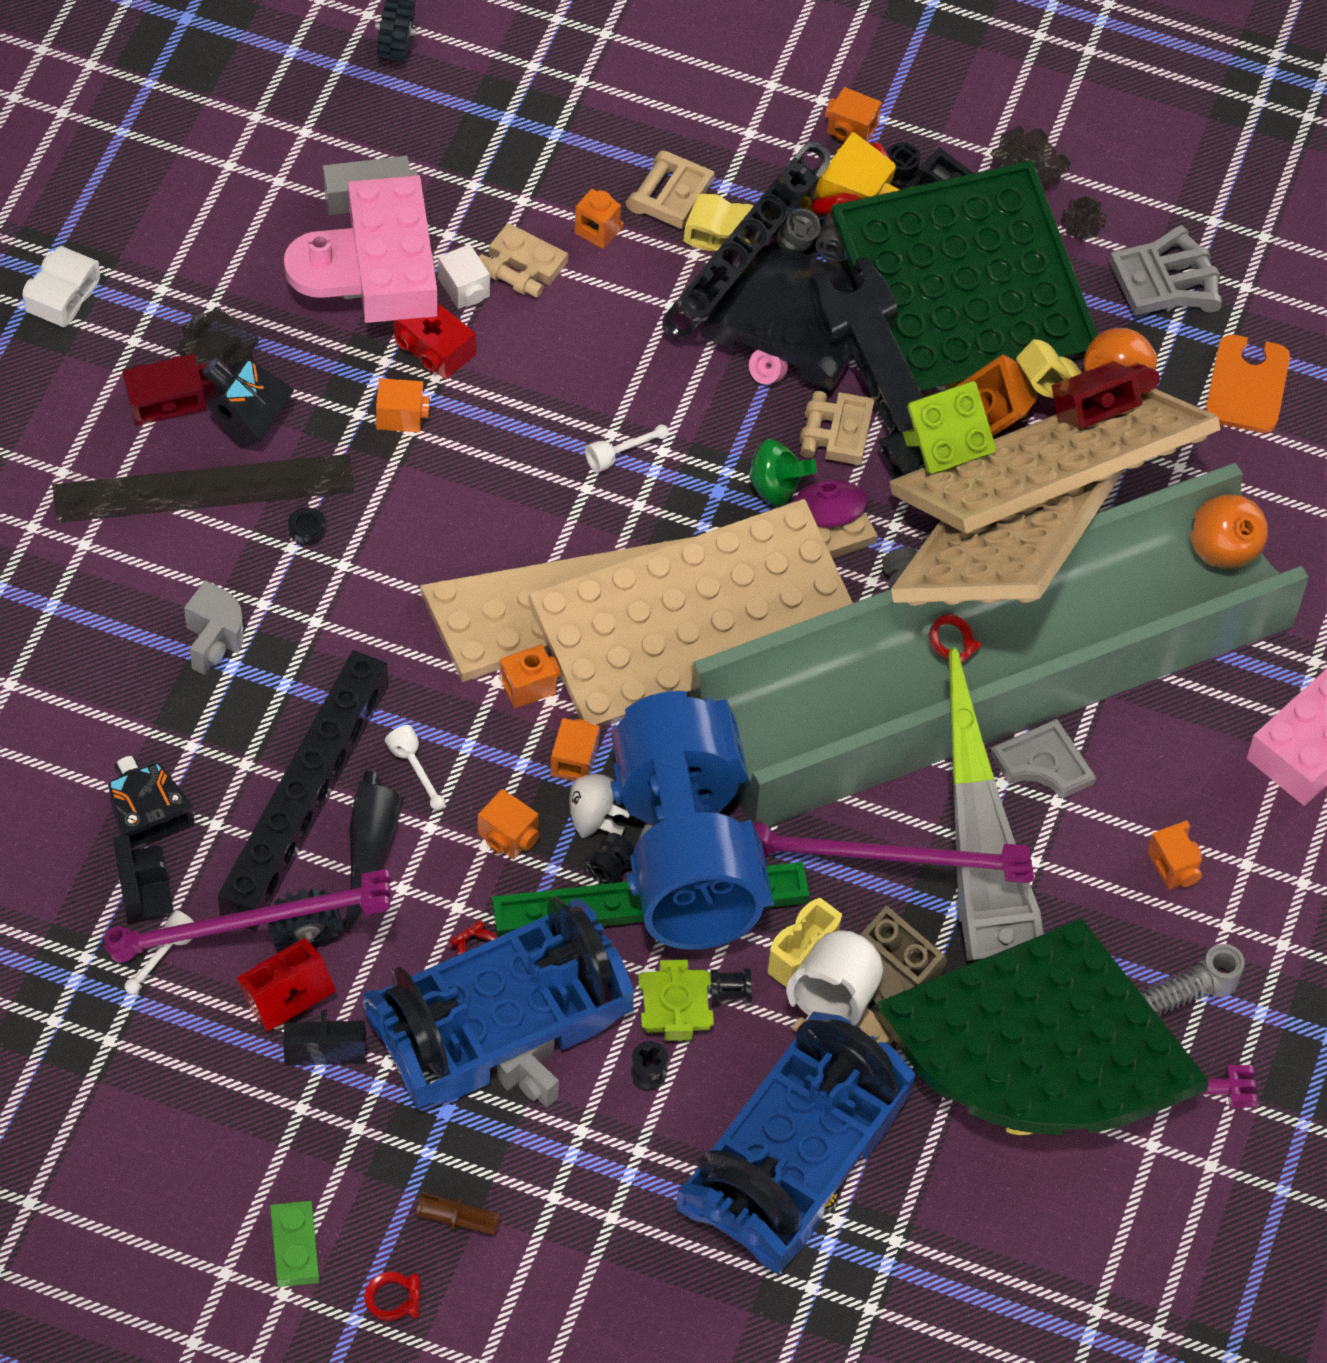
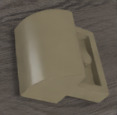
M887 905L860 934L875 946L880 954L884 969L880 984L872 997L875 1003L941 976L946 966V956Z

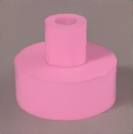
M756 350L750 357L749 370L754 380L758 383H776L786 375L788 363L779 359V357L769 355L760 350Z

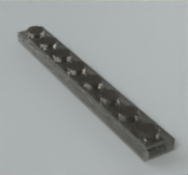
M349 454L52 484L56 523L354 492Z

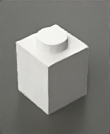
M470 244L438 257V280L457 309L478 304L485 298L490 297V274Z

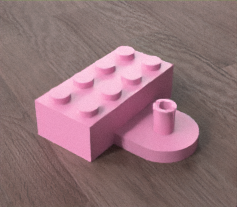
M420 175L348 182L349 212L352 228L304 234L295 239L285 252V276L295 290L304 295L317 298L361 294L365 323L437 316V285Z
M1327 668L1254 734L1246 758L1304 806L1327 786Z

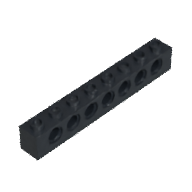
M352 650L218 893L220 916L271 905L388 689V663ZM259 925L245 928L256 932Z

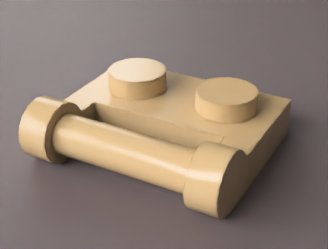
M660 151L653 160V168L637 192L631 193L626 200V206L635 214L645 213L683 229L697 195L706 194L714 181L715 172L670 152ZM673 172V175L657 199L651 198L650 196L664 175Z

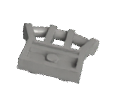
M1183 225L1176 227L1153 243L1110 253L1109 263L1134 316L1161 309L1168 312L1175 306L1201 307L1203 311L1209 313L1217 312L1222 307V297L1218 294L1220 273L1215 266L1211 265V255L1208 249L1200 247L1189 236V231ZM1173 246H1180L1184 250L1160 257L1162 253ZM1190 265L1197 268L1196 270L1170 276L1167 272ZM1199 284L1204 286V292L1178 290Z

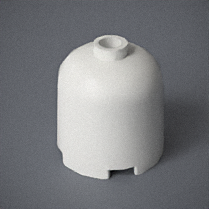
M840 930L826 933L814 944L790 977L786 989L789 1003L792 1007L796 1003L798 1004L800 1009L808 1015L806 1021L812 1012L815 1011L840 1015L849 1020L851 1025L855 1026L880 984L884 970L880 954L871 942L854 932Z

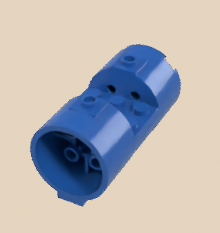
M667 691L653 694L625 709L626 716L618 725H613L611 735L616 764H614L616 780L611 781L615 801L617 804L624 803L630 817L635 816L644 822L655 824L636 843L633 855L630 856L632 872L627 873V880L633 896L640 895L645 927L655 940L664 945L679 949L696 950L712 948L729 943L747 933L760 919L763 908L774 905L762 842L752 820L740 823L729 816L718 814L733 799L737 792L738 784L749 781L738 723L727 699L716 702L706 696L704 700L687 697L686 691Z

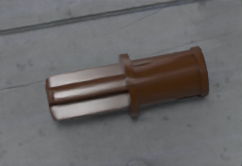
M424 1191L417 1207L416 1216L418 1218L450 1225L451 1230L455 1231L460 1226L495 1235L500 1224V1215L498 1213L466 1205L464 1198H459L457 1201Z

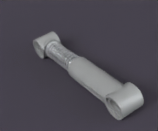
M1218 944L1209 949L1205 959L1197 962L1196 966L1191 967L1190 970L1186 969L1184 973L1180 972L1178 975H1173L1172 978H1167L1166 981H1161L1160 984L1155 983L1154 987L1149 986L1148 989H1143L1140 993L1158 1016H1161V1013L1166 1014L1168 1010L1172 1011L1174 1007L1179 1008L1180 1004L1185 1005L1186 1001L1191 1002L1192 999L1196 1000L1198 996L1203 997L1204 994H1211L1216 997L1229 996L1235 992L1239 985L1245 959L1236 947L1230 944ZM1215 968H1223L1229 973H1221Z

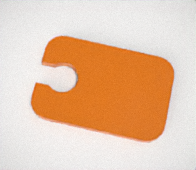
M1239 335L1224 336L1218 346L1205 411L1217 415L1221 425L1259 433L1271 432L1275 429L1278 422L1290 353L1284 346L1266 341L1263 351L1265 361L1258 365H1252L1244 361L1241 355L1246 349L1248 337Z

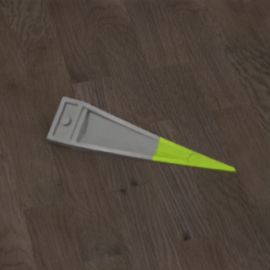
M953 647L949 651L956 850L1002 854L1004 843H1016L983 744L959 653ZM957 866L959 922H962L967 961L984 959L1043 935L1041 913L1030 883L1006 882L1004 870Z

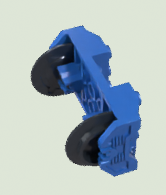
M557 897L551 898L547 904V916L413 976H410L402 967H396L392 971V985L377 992L372 989L362 994L364 1015L371 1028L381 1037L400 1071L407 1092L417 1109L431 1103L455 1100L490 1084L491 1067L555 1039L561 1050H565L598 1035L621 1016L633 1011L634 989L622 958L617 949L612 947L610 938L607 939L606 935H603V926L601 923L597 925V916L591 907L579 898L568 902V906ZM607 984L613 999L611 1002L596 1008L595 1006H599L604 1002V985ZM427 1065L435 1074L441 1077V1079L428 1085L421 1071V1068Z
M813 1011L807 1021L798 1027L794 1041L712 1150L705 1152L701 1156L697 1170L677 1192L676 1210L694 1221L711 1224L746 1246L762 1265L779 1275L784 1267L801 1251L823 1220L826 1204L861 1156L868 1159L887 1133L905 1101L912 1093L916 1074L891 1046L884 1042H879L878 1044L874 1036L870 1037L858 1026L851 1025L849 1020L840 1015ZM779 1238L786 1241L788 1244L785 1245Z

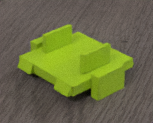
M661 960L659 971L638 974L639 988L643 991L644 1013H641L642 1028L646 1032H664V1041L692 1040L693 1031L710 1030L714 1025L713 1010H709L707 988L711 986L710 971L688 970V960Z

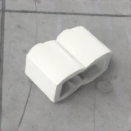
M58 247L52 254H48L44 258L41 272L34 279H29L24 286L22 296L25 300L26 312L59 326L66 327L77 314L82 302L96 288L101 278L99 261L65 247Z

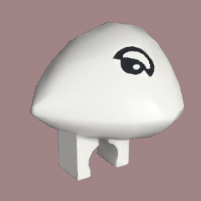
M588 774L577 778L571 786L569 795L570 814L574 827L581 838L594 834L598 829L617 833L621 836L625 827L616 825L613 818L606 816L608 814L614 817L617 814H621L629 818L626 807L614 802L615 798L611 788V781L614 780L606 775Z

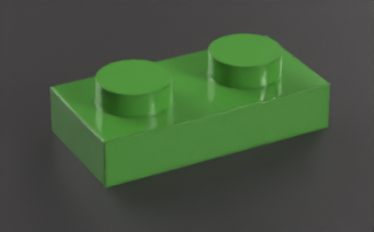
M312 1201L270 1205L278 1287L319 1283Z

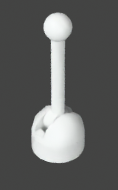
M660 424L655 428V431L616 446L606 441H596L586 445L585 456L587 462L596 473L606 470L614 464L616 453L654 438L664 439L668 436L669 429L666 425Z
M411 725L396 728L386 736V745L394 756L402 759L408 758L431 798L430 806L434 810L443 809L445 806L444 797L437 795L414 755L419 746L415 731Z
M175 910L166 921L164 928L194 921L183 912ZM192 939L161 945L136 977L126 981V992L129 994L138 993L141 988L140 983L173 944H187Z

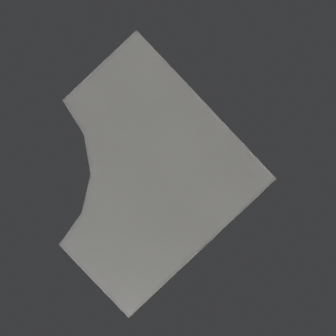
M1058 719L991 748L990 755L1009 784L1020 781L1038 782L1051 788L1061 799L1095 784L1096 776Z

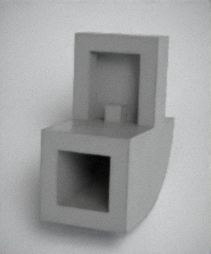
M204 580L184 607L186 628L199 634L190 647L191 666L193 670L203 675L207 673L213 664L217 665L222 660L226 648L238 654L244 640L242 611L238 601L226 590Z
M555 1039L498 1064L497 1074L503 1087L508 1091L519 1082L521 1090L530 1100L535 1101L538 1099L546 1108L559 1098V1080L541 1064L554 1053Z

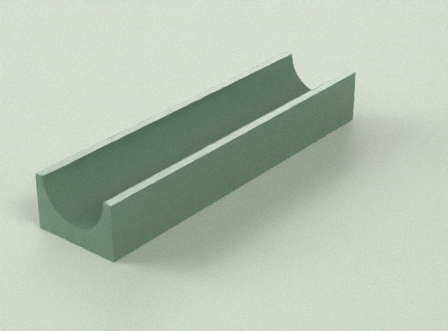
M1233 463L1095 514L1040 599L1026 603L1019 602L1017 599H1006L990 604L982 603L980 600H972L954 605L938 601L912 606L908 602L894 603L890 589L693 662L690 697L704 700L707 696L716 702L723 699L728 700L738 723L749 781L738 784L735 798L747 820H752V823L760 822L767 826H772L953 757L949 660L935 652L929 640L930 626L937 618L943 615L953 614L961 617L970 626L974 641L978 640L982 644L971 655L969 660L962 663V668L983 744L985 745L1294 627L1309 577L1302 566L1279 573L1262 553L1253 562L1232 570L1221 569L1217 566L1212 567L1206 564L1196 553L1191 541V531L1194 530L1195 519L1193 517L1195 511L1205 501L1216 496L1242 495L1241 482L1243 473L1237 464ZM950 624L942 625L938 631L941 644L949 650L955 647L958 653L964 652L963 637L959 629Z

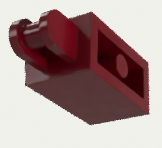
M194 354L175 356L169 360L147 365L140 364L133 368L122 370L135 426L207 410L205 398L210 395L215 387L203 374V370L208 363L197 365Z
M1112 361L1053 384L1051 387L1057 419L1078 429H1083L1143 405L1141 394L1156 388L1160 381V375L1155 369L1147 368V366L1141 363L1126 367Z

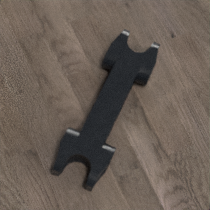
M818 141L806 143L666 312L662 320L663 331L675 341L685 339L691 335L830 163L829 150ZM814 152L820 157L821 166L818 169L807 167L803 161L804 153ZM743 237H746L751 242V244L746 242L743 239ZM675 312L684 313L690 320L689 328L686 330L676 328L671 321L672 314Z
M864 256L856 259V264L853 266L854 279L858 289L855 292L843 293L836 290L821 272L811 275L808 285L816 320L822 333L829 342L841 338L845 339L889 431V435L881 437L878 444L881 457L889 474L893 479L919 470L920 466L925 464L920 446H907L903 436V432L914 428L907 405L909 402L923 398L887 323L898 318V307L888 283Z

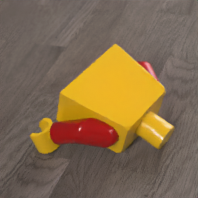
M852 132L842 147L836 151V155L819 177L814 195L816 199L812 202L810 197L804 196L799 201V205L802 209H807L818 217L830 214L832 205L898 191V188L891 185L896 165L891 161L882 144L868 143Z

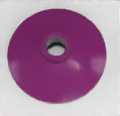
M827 480L811 484L802 489L794 499V502L802 499L806 500L818 527H836L848 524L859 518L867 508V496L864 490L856 484L842 480Z

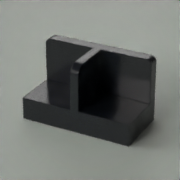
M128 835L113 837L127 924L170 917L174 911L162 847L153 846L131 850Z
M321 1009V1022L284 1023L283 1050L285 1066L365 1064V1021L327 1022V1009Z

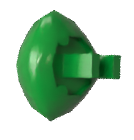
M766 439L756 449L749 466V478L752 487L765 502L777 508L782 507L791 500L802 476L817 473L815 459L799 461L786 446L771 439Z

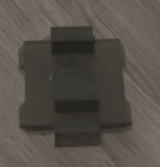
M1020 125L1002 134L999 147L992 150L990 155L1000 167L1032 160L1044 191L1059 184L1061 174L1069 170L1071 162L1064 154L1060 155L1047 141L1048 136L1041 128H1036L1024 134L1025 130Z
M215 307L206 316L198 312L182 327L184 338L176 345V353L180 356L194 354L197 365L208 363L218 357L229 367L246 358L254 361L252 351L250 350L259 342L260 338L233 320L221 308Z

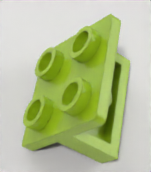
M967 382L908 403L907 407L914 428L903 432V436L907 446H920L928 473L934 474L996 451L976 382Z

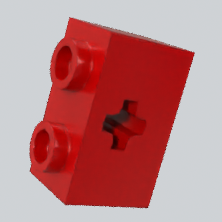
M438 302L437 316L394 320V339L398 346L404 351L409 350L420 359L427 370L435 371L445 380L476 355V333Z
M305 937L236 977L250 1012L267 1032L336 992L323 957Z

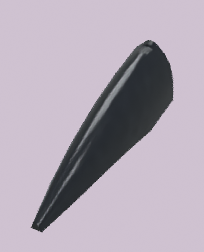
M375 771L364 772L363 782H359L354 797L349 827L350 889L361 887L362 874L383 869L399 820L403 797L391 789L379 786V774ZM360 904L347 906L344 932H350L361 914L362 908Z

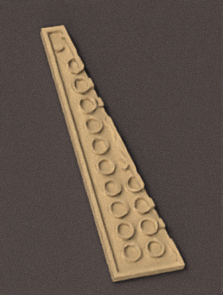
M865 511L859 518L848 524L836 527H818L832 559L877 543L878 535ZM689 538L420 585V594L461 681L464 682L500 670L501 658L542 644L546 653H551L529 604L528 596L530 593Z

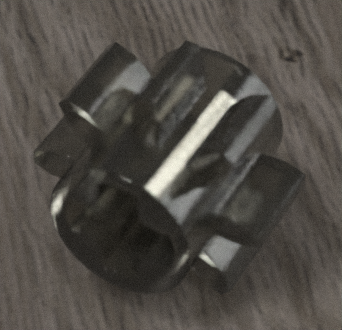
M1087 196L1077 200L1070 199L1068 209L1063 210L1061 223L1067 224L1066 234H1071L1080 241L1087 240L1092 236L1098 238L1100 228L1105 227L1107 218L1106 214L1100 213L1102 203H1097L1094 199Z

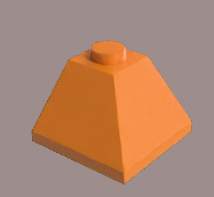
M1001 355L957 385L972 381L977 383L992 436L1025 416L1038 399L1036 390L1031 385L1018 362L1005 355Z

